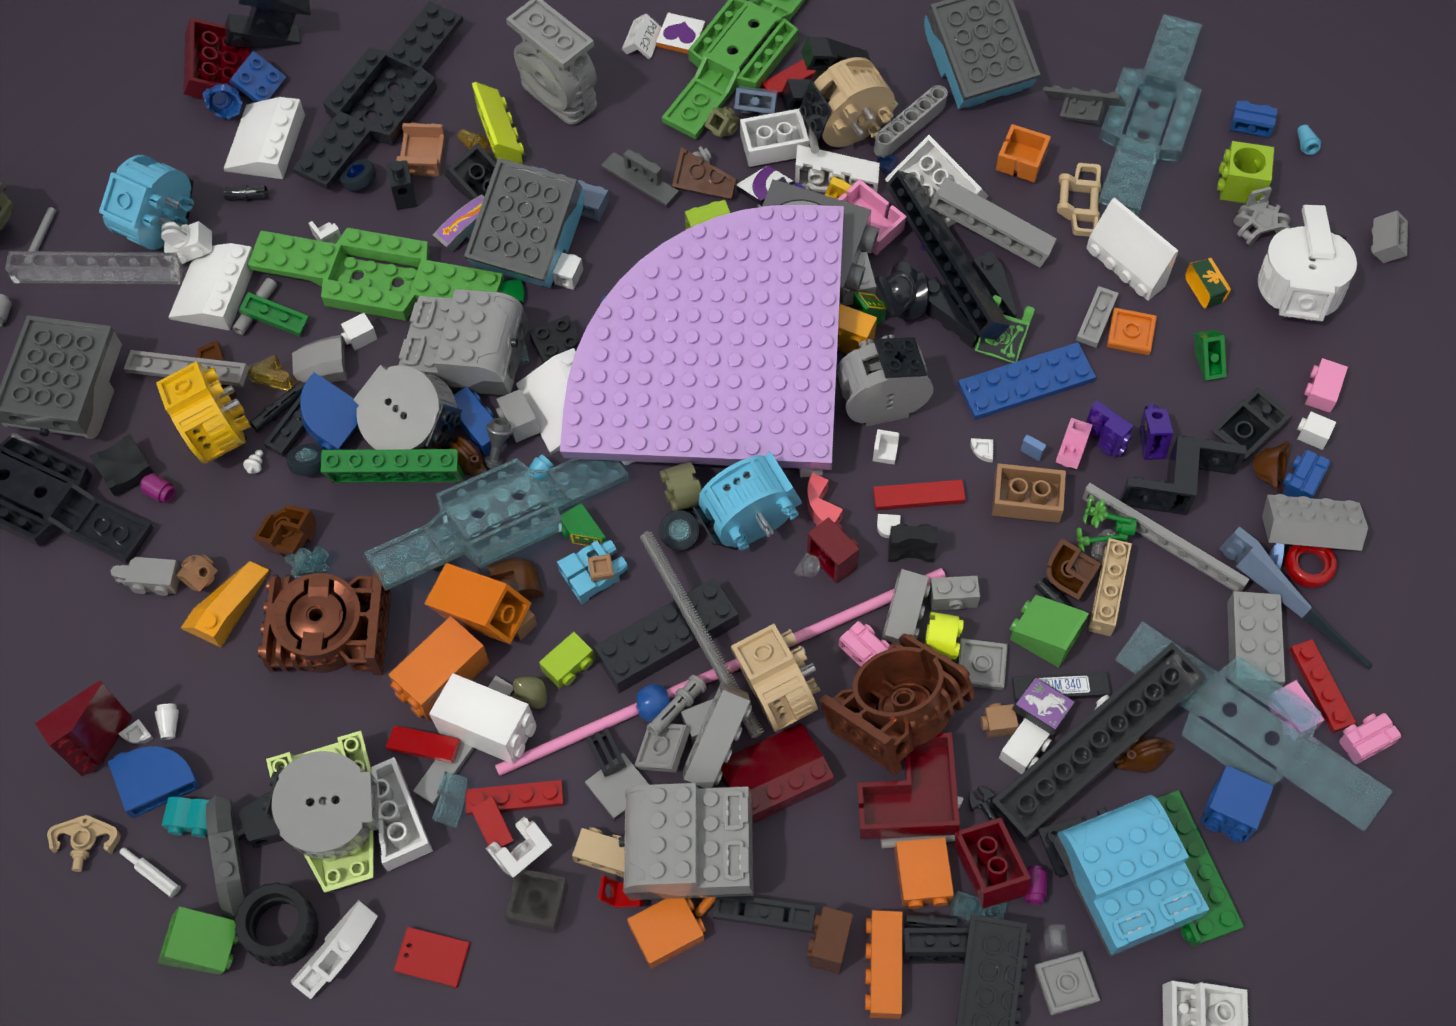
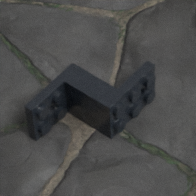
M1178 436L1169 455L1167 482L1163 480H1144L1141 477H1128L1120 496V501L1132 508L1188 515L1197 496L1198 469L1236 475L1246 455V446L1234 442L1222 443L1216 442L1213 439L1202 440L1191 436Z

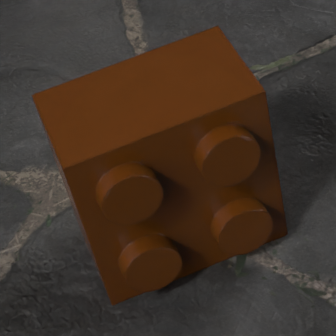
M823 906L822 914H816L813 926V934H816V938H810L806 957L811 959L810 967L839 975L853 914Z

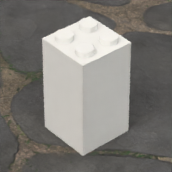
M452 673L429 713L440 734L458 738L462 743L511 764H514L516 759L523 755L527 739L532 737L536 730V722L527 703Z

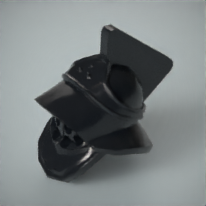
M901 261L895 263L890 275L886 279L882 276L875 278L891 317L895 318L898 316L904 320L919 318L926 311L929 304V284L927 276L922 272H917L908 263Z

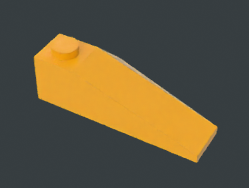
M249 561L193 608L181 629L221 648L270 571Z

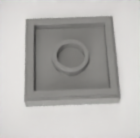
M961 638L958 665H963L967 668L973 687L995 690L1004 689L1008 644Z
M669 724L658 737L653 736L646 730L634 766L639 770L676 773L691 728L687 725Z
M624 753L621 756L627 767L607 777H604L600 770L585 781L586 786L614 821L625 813V791L634 786L649 785ZM617 758L613 760L615 766L620 764ZM609 764L605 766L606 770L611 768Z
M1083 951L1034 965L1050 1016L1100 1001Z

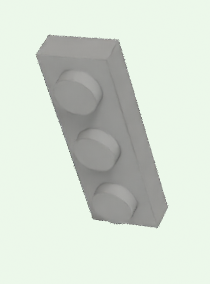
M1098 286L1076 341L1097 348L1119 293Z

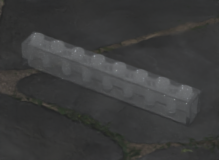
M9 251L5 270L14 283L181 284L184 268L177 253Z

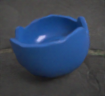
M652 684L645 686L636 696V709L638 715L644 721L652 722L671 702L670 695L662 685Z

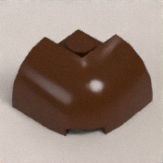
M285 505L284 509L278 510L273 515L269 513L253 539L260 546L276 555L284 557L287 554L297 557L305 542L312 543L316 533L315 516L309 509Z
M1061 538L1046 566L1047 576L1051 584L1059 591L1079 601L1101 566V563L1082 553L1080 548Z
M515 557L488 563L492 579L508 584L527 600L544 596L539 574L529 561L521 557Z

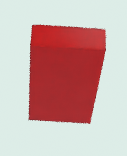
M490 797L470 807L488 846L493 842H497L502 847L514 841L494 797Z

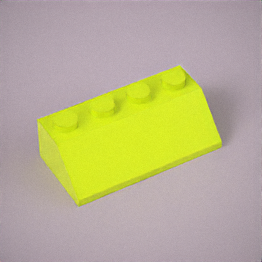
M477 82L472 83L477 110L496 162L498 158L523 164L521 155L525 154L522 143H517L519 136L516 127H511L513 120L510 112L506 113L507 104L505 98L500 97L498 90Z

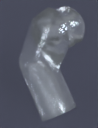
M1104 529L1095 537L1117 534L1112 529ZM1108 541L1092 543L1091 557L1101 559L1103 557L1104 545Z

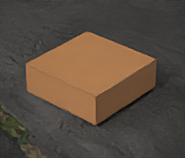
M610 554L587 558L592 582L614 578Z

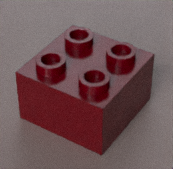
M828 517L808 532L807 553L836 584L857 569L859 545L853 538H849L844 533L842 526L838 522H833Z

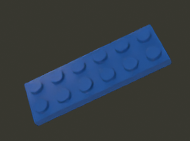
M1077 342L958 380V387L974 420L1095 382L1096 376L1080 344Z

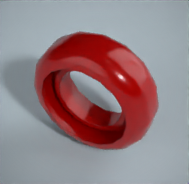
M1293 545L1285 556L1284 567L1294 583L1305 588L1314 589L1323 587L1332 580L1337 571V560L1330 548ZM1305 553L1318 556L1322 560L1323 571L1315 575L1304 572L1299 567L1298 557Z

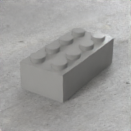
M1283 494L1267 495L1262 519L1269 543L1362 551L1368 525L1360 503L1351 500L1335 501L1328 498L1312 499L1306 496L1290 497Z
M1233 591L1227 602L1230 689L1275 692L1281 689L1285 683L1281 595Z
M721 681L683 767L684 780L696 783L703 788H712L713 784L718 785L723 773L721 772V766L723 762L728 763L732 754V741L738 740L742 731V727H740L743 718L747 719L752 708L748 692Z

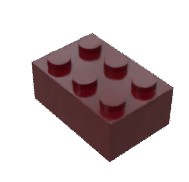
M1001 817L955 832L954 848L983 909L1030 894L1031 877Z

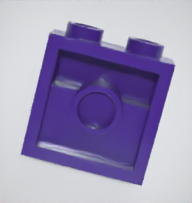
M1096 400L1091 406L1086 423L1092 424L1090 434L1100 438L1097 446L1104 454L1110 455L1113 458L1117 456L1122 457L1129 447L1127 444L1132 438L1130 433L1133 425Z

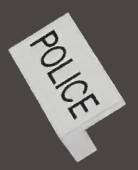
M647 14L636 18L631 25L622 50L626 54L638 50L646 58L650 59L662 27Z

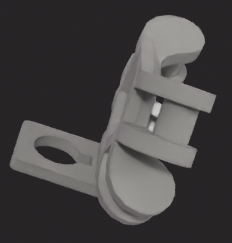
M1271 187L1252 191L1246 205L1240 207L1239 214L1234 218V224L1241 227L1237 235L1240 238L1246 239V243L1249 246L1253 245L1262 233L1273 230L1279 233L1285 228H1290L1288 226L1290 224L1289 215L1278 213L1281 206L1277 204L1274 207L1268 204V198L1272 191ZM1264 194L1259 200L1256 201L1254 199L1256 196ZM1252 226L1257 228L1253 233L1249 231Z

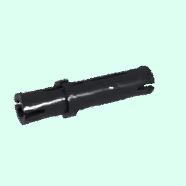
M299 380L297 384L270 406L266 405L259 415L249 421L250 425L257 432H260L272 420L276 421L278 415L299 398L305 384Z

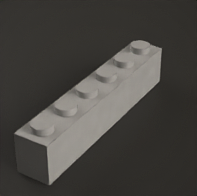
M948 178L944 179L930 205L936 211L1039 268L1048 258L1056 241L1055 237Z

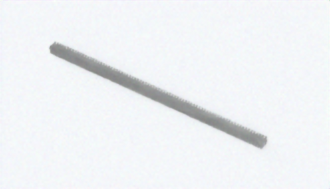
M644 532L640 536L641 542L644 544L645 549H647L652 561H654L653 563L660 576H662L667 588H669L670 593H672L674 601H676L678 608H680L681 613L686 618L685 620L690 626L692 633H694L695 638H697L698 643H700L699 645L704 651L705 656H707L719 681L736 687L738 684L735 685L736 682H733L735 679L732 680L733 677H730L732 675L729 674L731 671L727 672L729 670L726 669L728 666L724 667L726 665L723 664L725 661L722 662L723 659H720L722 656L719 657L721 654H717L719 651L716 652L718 648L714 649L716 647H713L715 643L711 644L714 641L710 642L712 638L709 639L711 636H707L709 633L706 634L708 632L705 631L706 628L703 629L705 627L702 626L704 623L700 624L702 621L697 619L700 616H696L698 615V613L695 614L697 611H693L695 610V608L692 609L694 606H691L692 603L689 604L691 601L686 599L688 597L685 596L687 593L683 594L685 592L682 591L684 588L681 589L683 586L678 584L680 581L677 582L678 579H675L677 576L674 577L676 574H672L674 571L671 572L673 570L670 569L671 566L668 567L670 565L667 564L669 561L665 562L667 560L664 559L666 556L662 557L665 554L660 552L662 549L659 550V548L661 547H657L659 544L656 545L658 542H655L656 539L653 540L655 537L652 536L654 535H650L652 532ZM750 713L747 719H742V722L746 725L747 730H749L748 733H750L751 738H757L764 730L760 731L763 728L759 729L761 725L758 726V724L760 723H756L758 720L755 721V719L757 718H753L755 715L752 716L753 713Z

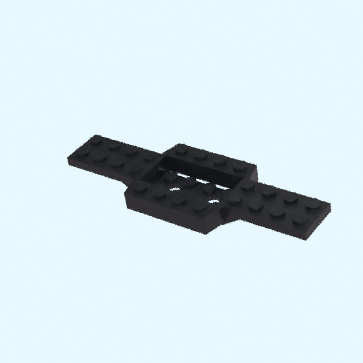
M429 1L389 51L368 48L324 101L326 113L333 120L292 168L294 174L328 190L364 145L374 141L393 145L403 132L402 124L410 123L437 90L436 80L427 70L433 58L462 24L463 16ZM386 68H388V70L384 72V75L379 80V82L373 86V89L370 91V93L362 99L361 104L349 116L348 114L352 111L356 104L361 100V98L374 84L378 77L383 73V71ZM391 85L399 86L398 90L392 92L388 90ZM368 113H376V114H377V116H376L375 118H372V119H367V118H366V115H367Z
M12 433L0 444V473L10 471L8 479L0 480V495L44 516V519L0 499V528L39 547L59 531L129 564L153 529L151 523L97 499L86 492L92 476L86 466L15 433ZM38 489H47V494L44 497H35Z

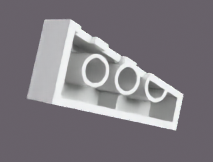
M797 145L795 183H805L810 191L826 192L832 177L842 179L852 186L860 179L877 193L879 163L819 150L818 153L814 154L811 152L810 147Z
M394 757L371 767L372 774L377 780L381 861L387 872L433 852L400 766Z

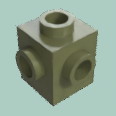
M729 107L713 108L704 126L720 138L732 136L738 128L740 118L734 115L735 111Z

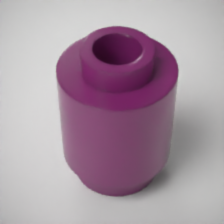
M154 473L146 475L140 483L141 492L160 503H169L176 493L172 483Z
M1029 866L1027 871L1031 877L1030 894L1023 896L1024 902L1035 905L1044 904L1045 898H1047L1048 873L1043 870V867Z

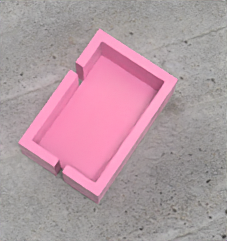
M860 179L847 190V194L844 193L838 198L839 200L871 209V226L879 228L878 238L872 252L876 256L904 230L907 216L892 205L889 209L888 219H886L889 202Z

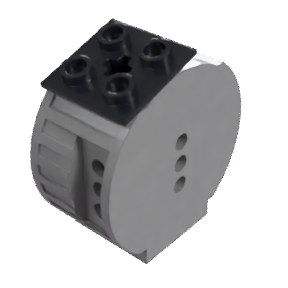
M380 365L353 399L359 405L357 408V422L360 432L365 440L376 450L447 449L453 441L452 435L461 421L462 410L457 408L455 397L448 385L433 374L419 371L409 366L396 365L385 367Z

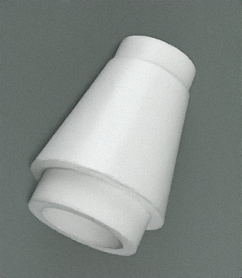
M176 704L158 705L157 711L154 713L161 739L169 740L176 738L175 733L179 715Z

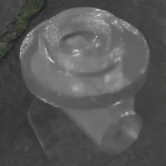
M806 553L794 573L799 577L813 578L820 569L819 559L815 555Z

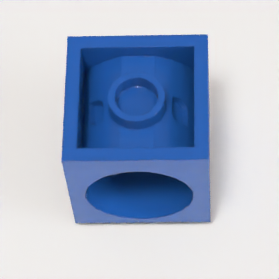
M1226 765L1214 783L1199 822L1204 824L1205 828L1210 831H1219L1228 835V838L1232 841L1246 843L1259 826L1274 786Z

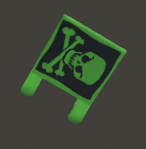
M994 295L993 299L999 307L1001 297ZM1027 306L1022 320L1004 315L1010 324L1009 328L997 340L979 337L975 351L1010 363L1017 362L1035 309Z

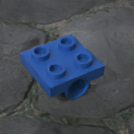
M253 51L229 82L254 102L269 100L286 76Z

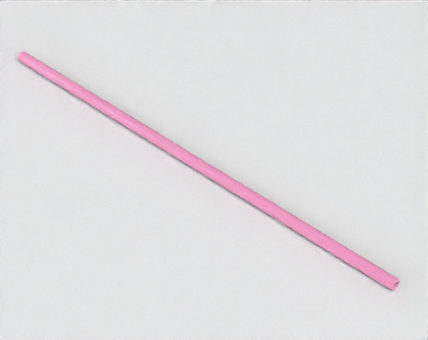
M942 568L924 575L928 576L927 584L929 585L931 578L946 577ZM894 589L793 633L797 643L790 645L788 648L891 603ZM736 659L725 663L724 667L728 666L726 669H729L727 672L731 671L729 674L740 670ZM714 669L697 675L705 684L718 679ZM689 679L666 689L671 700L675 698V692L679 688L682 689L689 682ZM637 702L524 752L520 758L516 759L514 764L507 761L496 764L495 767L499 776L638 715L636 709Z

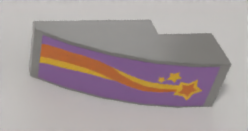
M481 194L461 207L437 229L433 236L454 252L466 237L470 239L484 196Z

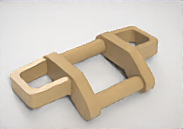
M1078 163L1075 177L1065 173L1059 175L1061 187L1060 203L1057 205V212L1066 219L1071 220L1072 232L1076 236L1090 237L1100 220L1098 201L1099 192L1101 191V166L1098 164ZM1079 172H1094L1096 179L1095 181L1079 180ZM1069 191L1091 193L1090 209L1074 208L1068 203ZM1077 221L1093 222V229L1079 228Z

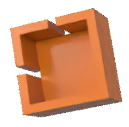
M1012 124L999 152L996 170L1012 176L1014 173H1017L1018 178L1035 183L1048 152L1051 136Z

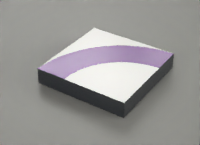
M767 165L736 184L737 191L763 206L772 179L777 180L784 176L788 184L792 185L794 183L793 180Z

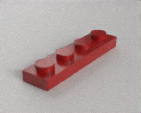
M1313 639L1291 646L1289 651L1332 734L1356 724Z
M562 780L465 789L467 816L474 815L470 807L490 797H494L500 812L564 806Z

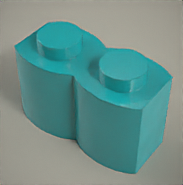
M168 797L162 826L171 835L182 836L183 833L191 832V835L194 837L205 838L208 835L206 804L210 800Z

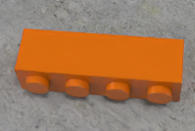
M872 910L871 918H866V933L870 934V943H866L865 958L870 959V969H865V984H870V994H865V1010H870L869 1018L900 1019L902 1015V912Z

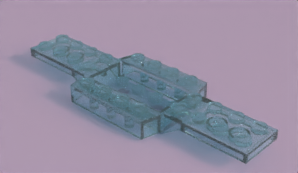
M1163 14L1145 68H1123L1115 92L1119 93L1126 103L1125 107L1109 106L1099 136L1100 140L1117 149L1098 203L1109 205L1110 201L1116 198L1131 212L1139 214L1156 161H1179L1202 89L1184 81L1202 24ZM1139 87L1141 91L1138 96L1126 134L1123 135L1122 133ZM1177 99L1161 146L1159 145L1173 101ZM1156 102L1159 104V108H1150L1148 103ZM1145 132L1149 135V138L1141 139L1138 137V133Z
M516 458L437 493L439 513L428 524L364 552V557L385 590H389L463 555L467 556L478 567L483 568L562 531V520L559 511L628 480V473L619 461L571 459L549 470H531ZM519 492L525 494V497L522 500H515L512 495ZM543 504L544 507L518 518L522 513L531 509H537ZM477 510L485 513L479 519L472 517V513ZM511 518H518L510 523H507L499 528H496L486 534H483L471 540L472 537L478 536L481 532L487 529H490L492 527H498L501 523Z
M1142 621L1115 660L1136 674L1172 641ZM1175 644L1207 676L1204 684L1181 704L1182 707L1190 711L1182 736L1225 766L1228 765L1268 784L1274 785L1283 777L1287 778L1362 831L1366 830L1393 791L1313 737L1321 716L1320 711L1238 656L1217 672ZM1226 679H1228L1229 681L1240 687L1242 690H1244L1245 692H1247L1248 694H1250L1251 696L1265 704L1267 707H1269L1270 709H1272L1273 711H1275L1276 713H1278L1279 715L1293 723L1295 726H1297L1304 732L1297 731L1295 728H1293L1292 726H1290L1289 724H1287L1286 722L1272 714L1270 711H1268L1267 709H1265L1264 707H1262L1261 705L1247 697L1245 694H1243L1242 692L1226 682ZM1231 702L1237 706L1238 711L1235 716L1228 717L1223 713V706L1226 703ZM1199 716L1205 717L1275 765L1276 771L1201 720ZM1269 731L1276 732L1280 738L1278 744L1274 746L1268 745L1264 740L1265 734Z

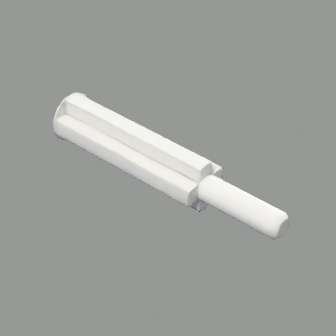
M125 847L120 850V854L134 864V869L170 898L175 897L179 893L181 886L173 882L144 858L139 859Z

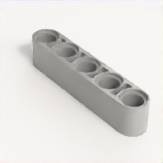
M940 85L933 86L876 134L874 153L883 158L890 156L945 109L947 89Z

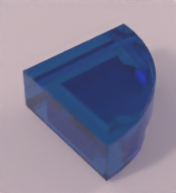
M877 155L879 169L884 174L889 175L894 170L898 157L887 155L883 158Z

